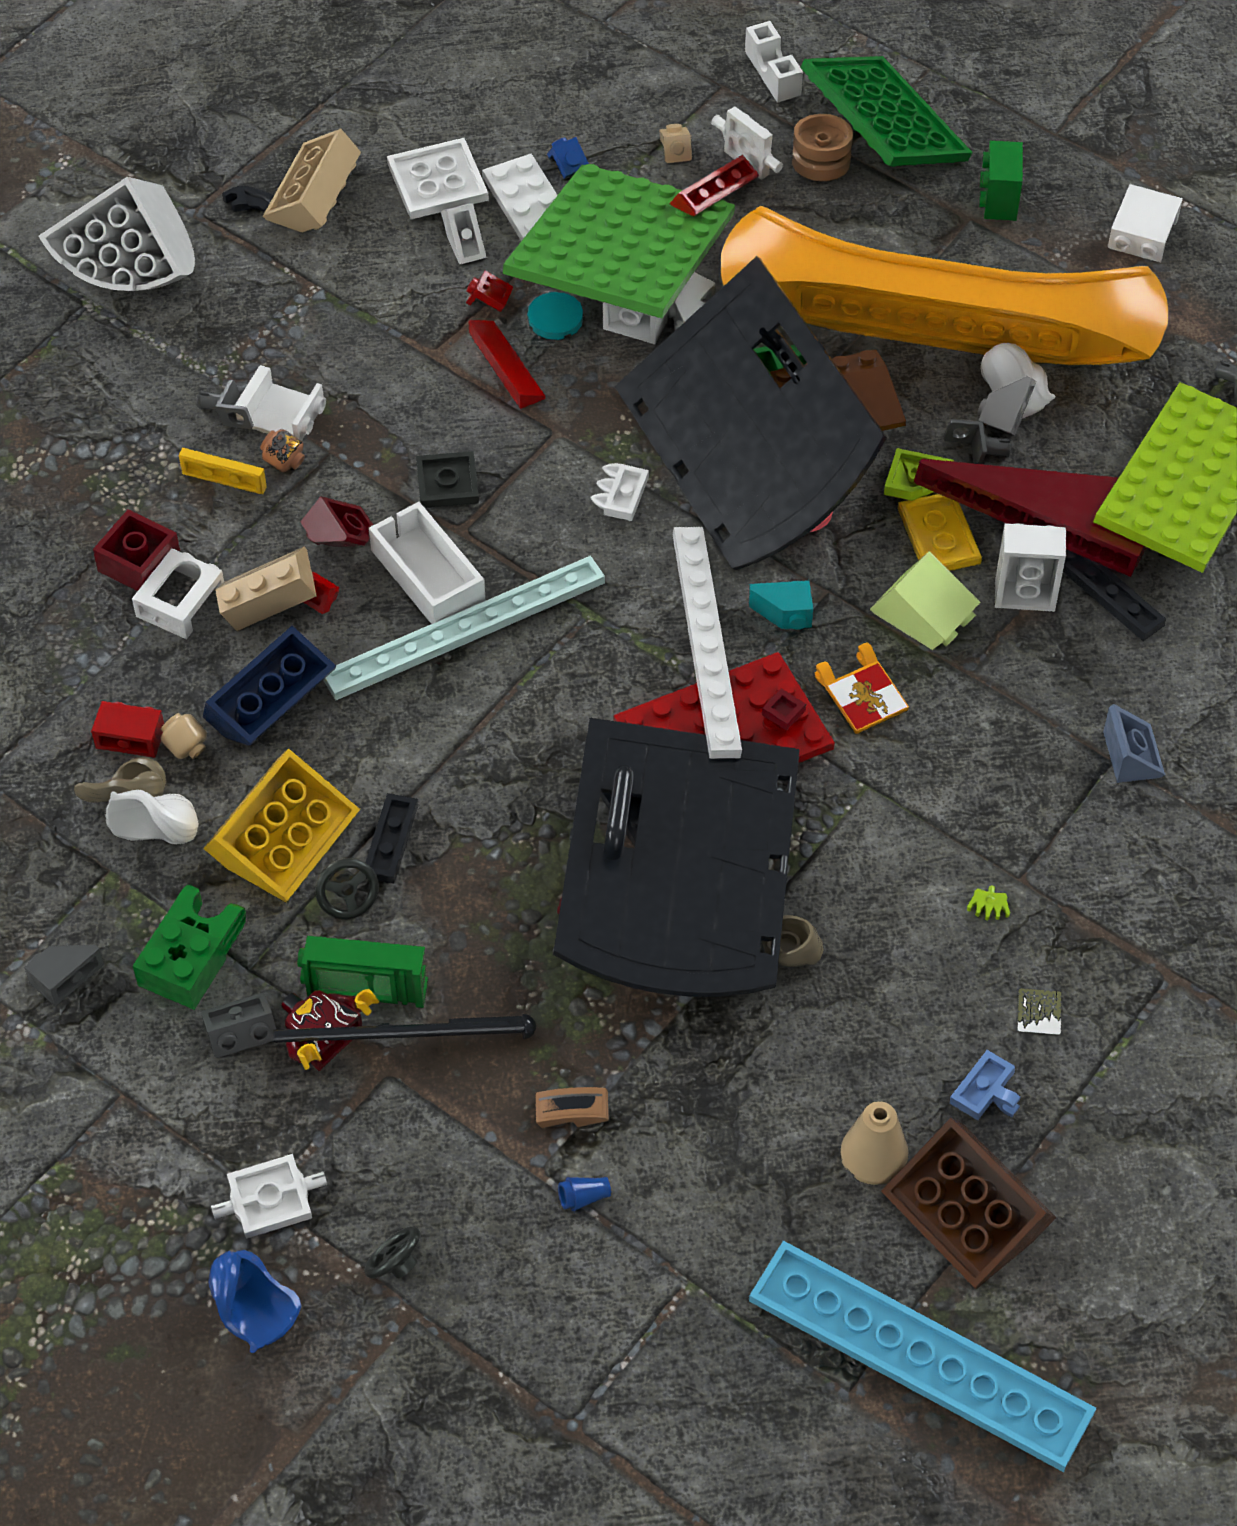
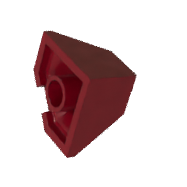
M322 496L319 497L300 521L310 541L317 545L324 544L332 547L365 546L370 538L369 527L373 526L361 506Z

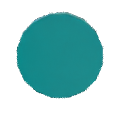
M563 292L545 293L535 298L529 305L527 313L528 323L533 328V332L538 336L552 340L564 339L565 335L571 333L572 336L577 333L582 326L583 309L581 303L574 296Z

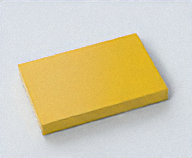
M940 494L921 497L913 501L898 502L899 514L918 560L930 551L949 571L981 564L982 556L959 502Z

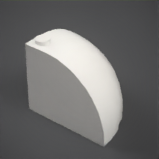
M131 177L124 178L39 235L40 240L50 254L60 264H63L68 270L73 272L75 276L96 286L113 290L142 291L163 287L188 276L193 272L195 266L194 251L190 238L164 186Z

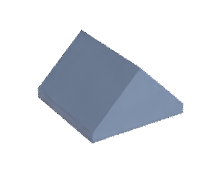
M1115 704L1111 705L1108 709L1103 733L1117 783L1163 777L1165 772L1151 724Z

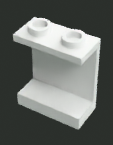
M1129 184L1111 228L1108 248L1161 263L1165 243L1172 226L1177 223L1183 198Z
M260 365L235 405L244 406L248 409L254 424L252 429L269 434L272 430L276 432L284 429L302 441L304 436L311 432L317 415L322 414L324 411L326 398L323 396L322 384L317 383L310 395L273 384L270 368ZM236 413L237 420L244 421L243 417Z

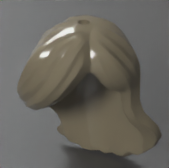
M138 757L120 766L110 780L102 783H78L74 786V792L81 800L92 803L109 802L112 792L119 794L131 790H143L153 797L163 795L167 780L164 769L157 761L151 758Z

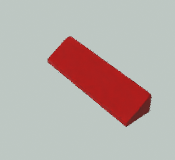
M742 154L679 192L669 204L694 217L753 181L759 174Z
M487 320L468 321L470 336L518 407L522 409L546 399L545 394L496 323Z

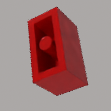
M101 701L91 730L95 748L156 758L163 733L161 731V727L164 725L162 711L149 706L137 707L126 705L122 702Z

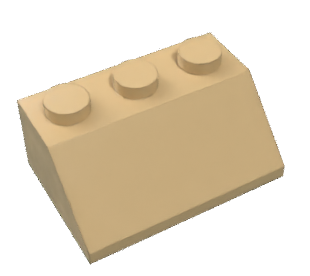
M305 547L227 580L215 590L220 614L236 631L317 596L308 552Z

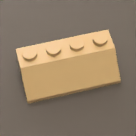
M342 129L302 144L263 215L266 220L302 233L311 229L317 230L326 223V216L336 204V198L345 187L346 179L356 167V161L361 153Z

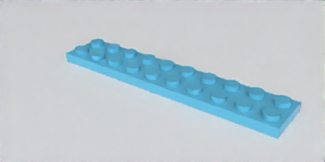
M785 1241L781 1243L749 1295V1302L1062 1472H1064L1095 1414L1096 1407Z

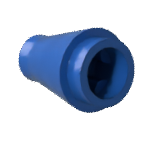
M567 1177L564 1182H559L558 1194L563 1209L571 1208L572 1211H576L600 1199L610 1197L611 1187L607 1177Z

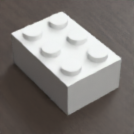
M1020 523L1004 524L995 578V608L1055 612L1066 558V527L1024 525Z

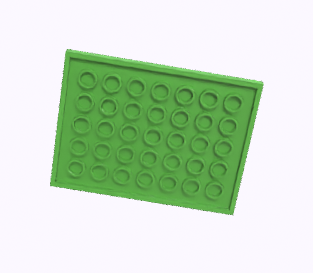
M594 164L581 165L503 264V274L663 319L733 217L735 205L727 203L722 199L693 217L669 204L682 190L675 189L671 185L653 183L645 178L627 176L620 171L601 169Z

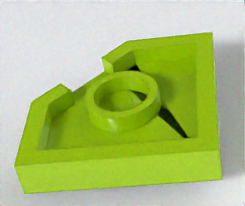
M897 448L885 483L884 495L913 501L934 493L914 483L919 461L921 458L943 461L954 460Z

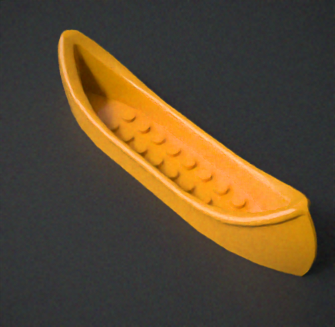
M759 206L749 212L735 225L727 237L721 252V279L723 286L758 256L807 324L852 334L983 355L998 344L1012 343L1024 349L1033 362L1063 365H1103L1150 359L1160 346L1168 325L1166 294L1158 277L1147 266L1080 273H1035L964 264L882 251L849 243L808 228L764 206Z

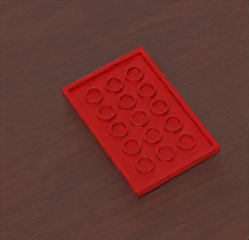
M779 652L728 671L740 740L800 749L798 763L834 749V740ZM697 683L613 715V721L706 735ZM781 688L806 704L805 712L787 731L762 715V708Z

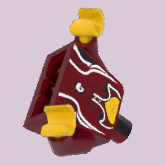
M370 989L362 990L356 996L334 993L326 994L317 990L305 1000L295 993H290L283 1000L281 1007L289 1014L285 1019L286 1029L362 1026L361 1014L359 1012L369 1016L372 1012L369 1006L371 1004H378L379 1000ZM352 1040L285 1043L288 1055L292 1060L302 1063L305 1070L310 1068L309 1062H311L320 1071Z

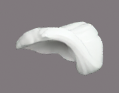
M1001 343L985 353L981 362V374L989 384L992 392L1026 376L1037 381L1022 419L1041 411L1045 405L1055 399L1056 396L1048 390L1046 372L1040 365L1031 361L1024 349L1016 344Z
M131 790L119 794L112 792L106 808V824L111 832L119 838L130 841L162 839L170 844H184L194 839L199 827L192 803L180 794H166L153 797L143 790Z

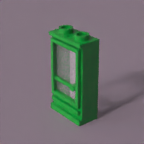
M307 936L305 948L299 949L297 965L302 968L300 982L306 986L307 997L317 990L326 994L334 993L356 996L362 990L370 989L381 1003L398 1004L399 1001L402 1002V1005H407L409 1002L415 1003L416 1008H424L428 986L426 965H423L425 947Z

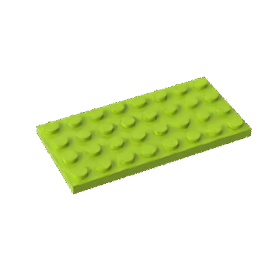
M1179 382L1099 508L1093 522L1203 573L1237 515V407Z

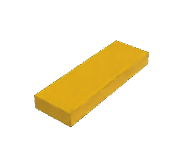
M182 448L179 453L181 470L184 475L257 494H264L267 488L264 468Z

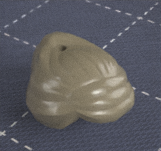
M783 915L778 964L787 967H797L818 963L824 950L822 940L816 928L803 918ZM762 941L765 953L771 955L772 941Z

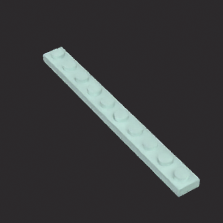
M590 555L336 665V669L323 681L336 701L605 584V576Z

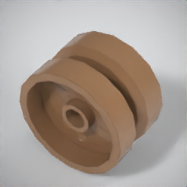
M814 114L799 120L794 127L792 165L795 171L813 181H830L845 175L850 169L853 130L850 124L842 118L831 114Z

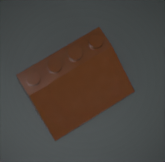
M876 349L871 351L865 350L847 356H836L832 359L882 431L906 426V419L887 366ZM785 368L770 372L780 388L791 379Z
M950 1118L881 1191L976 1289L1033 1243L1057 1218L963 1123L953 1118Z

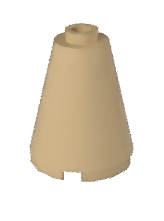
M885 1102L869 1104L847 1132L841 1144V1158L846 1170L848 1168L854 1174V1178L860 1182L871 1185L890 1182L906 1165L908 1160V1145L897 1113L891 1105Z

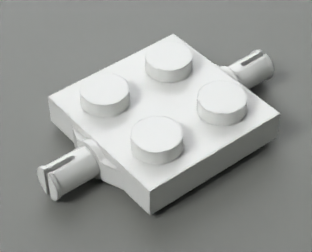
M735 106L727 111L726 121L720 115L713 117L711 124L721 130L724 136L725 153L733 159L743 154L759 174L758 178L761 180L769 175V168L775 173L782 170L783 163L771 154L773 134L766 128H763L751 119L749 115L743 113Z
M293 1154L228 1173L231 1200L211 1205L215 1220L235 1213V1216L242 1224L245 1237L248 1239L312 1219L308 1204V1190L325 1186L327 1181L323 1171L303 1177V1174L297 1169Z

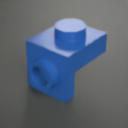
M564 137L551 144L552 148L547 153L549 159H555L564 179L573 176L581 165L589 164L576 137L570 140Z

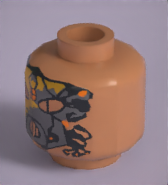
M284 429L276 432L272 430L260 446V449L263 451V460L280 472H287L291 468L296 470L305 458V455L302 454L303 442Z

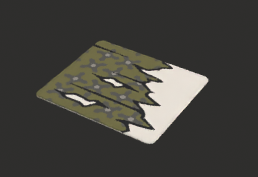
M1020 988L1018 998V1031L1059 1035L1061 1033V992Z

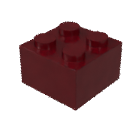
M127 509L93 548L98 572L138 591L172 548L180 552L176 532Z

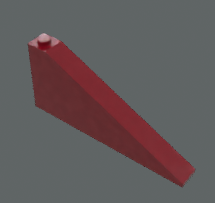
M922 458L919 461L914 479L915 484L1007 524L1020 523L1024 525L1066 527L1067 550L1127 576H1132L1147 549L1146 546L1093 522L1096 513L1119 477Z

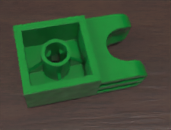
M186 885L135 961L133 970L139 987L195 1010L226 961L228 951L246 923V910L240 905L230 903L215 917H201L198 915L202 907L199 888Z

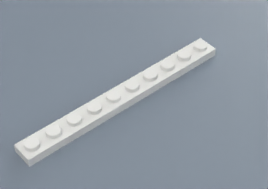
M674 527L673 541L709 758H741L742 746L703 527Z

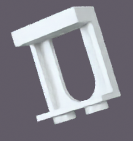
M171 548L132 598L136 617L187 639L193 632L191 618L214 588L217 589L224 583L222 570L214 564H206L195 559L189 553H182ZM174 570L197 580L177 607L153 597Z

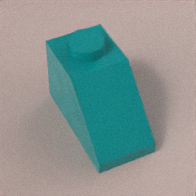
M810 581L749 584V607L781 629L798 630L812 627L813 603Z

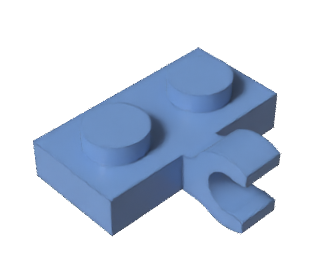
M986 1050L951 1095L950 1104L974 1119L979 1120L990 1104L994 1102L1004 1114L1013 1117L1020 1107L1017 1103L1021 1097L1017 1093L1004 1088V1086L1015 1073V1066Z

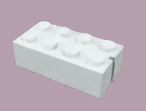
M420 502L396 513L398 538H396L395 520L392 516L369 527L371 551L431 624L486 601L484 578Z

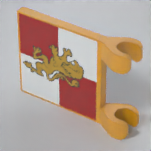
M867 642L858 646L859 652L856 654V658L864 667L835 679L830 665L824 661L816 665L817 671L815 672V678L826 688L855 734L909 710L908 704L878 662L872 646Z

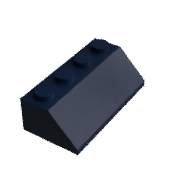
M291 626L205 702L203 718L225 738L250 746L334 671L336 665L296 628Z

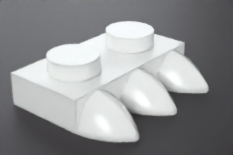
M618 463L603 466L602 469L611 478L597 481V485L605 493L595 494L591 496V500L604 510V515L632 521L649 478V470Z

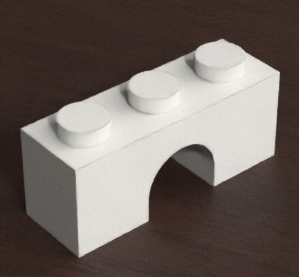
M771 21L747 27L745 52L776 102L801 96L803 71L792 55L783 57L781 37Z

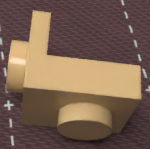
M670 124L666 126V129H659L666 163L692 160L691 135L686 127H682L681 124Z

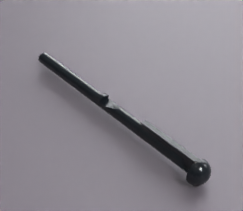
M522 1014V1016L454 1018L449 1019L448 1023L389 1025V1023H382L378 1026L273 1030L274 1043L512 1033H522L523 1039H528L536 1031V1022L530 1015Z

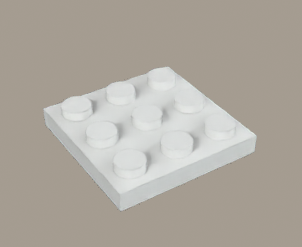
M465 138L387 156V164L410 220L440 213L441 210L465 204L489 201L488 191Z

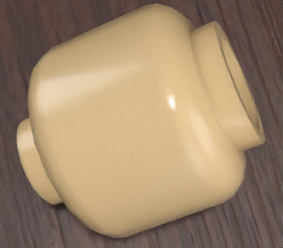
M177 713L161 727L163 732L161 741L177 759H184L188 756L194 759L206 748L203 742L207 738V731L191 714L181 716L180 713Z

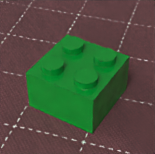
M990 140L988 152L983 151L982 168H986V171L980 172L979 188H984V191H980L979 207L984 208V219L1017 221L1023 182V142Z

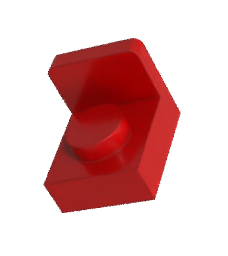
M484 270L479 279L473 277L468 285L466 292L470 293L466 304L471 306L477 298L501 312L508 301L513 286Z

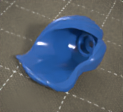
M247 1250L227 1251L217 1257L212 1263L208 1282L218 1314L225 1327L233 1335L249 1343L251 1353H255L265 1345L276 1342L289 1331L300 1312V1298L293 1290L276 1281L269 1274L258 1256Z

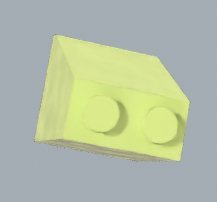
M929 551L911 566L870 610L875 615L931 650H934L941 643L947 646L958 635L955 629L959 625L965 627L976 616L973 610L979 605L980 601Z

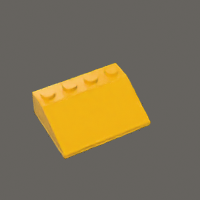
M288 748L273 763L203 849L231 872L280 900L287 902L360 809Z

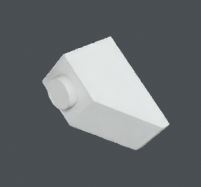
M473 203L441 210L447 238L459 264L487 258Z

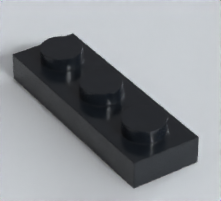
M387 793L365 862L374 870L378 881L395 883L418 809L417 798Z

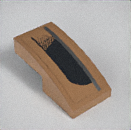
M576 1087L536 1092V1123L541 1128L573 1122L577 1127L609 1121L608 1090L606 1088Z

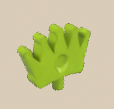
M992 885L989 886L988 891L978 888L967 905V911H971L972 907L976 905L975 915L977 917L980 916L984 909L985 920L990 919L992 911L995 913V919L999 920L1002 910L1005 913V917L1008 918L1010 911L1007 903V894L994 893L995 886Z

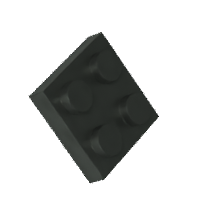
M474 451L416 456L420 503L424 508L479 503Z

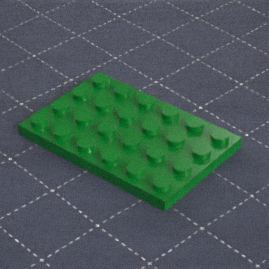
M883 56L811 58L803 60L800 68L808 76V79L823 92L825 98L834 104L837 111L852 124L853 129L863 136L867 144L882 157L885 164L896 167L902 165L914 166L918 164L969 161L973 152Z

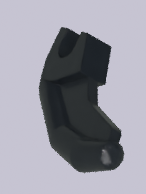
M246 185L233 187L222 193L225 203L232 201L231 209L234 212L253 208L260 209L265 213L274 197L269 192Z

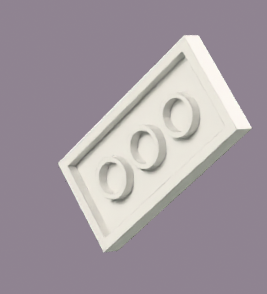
M532 153L482 170V178L522 241L557 197L555 190Z

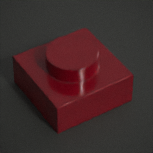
M781 688L762 708V715L787 731L805 712L806 704Z

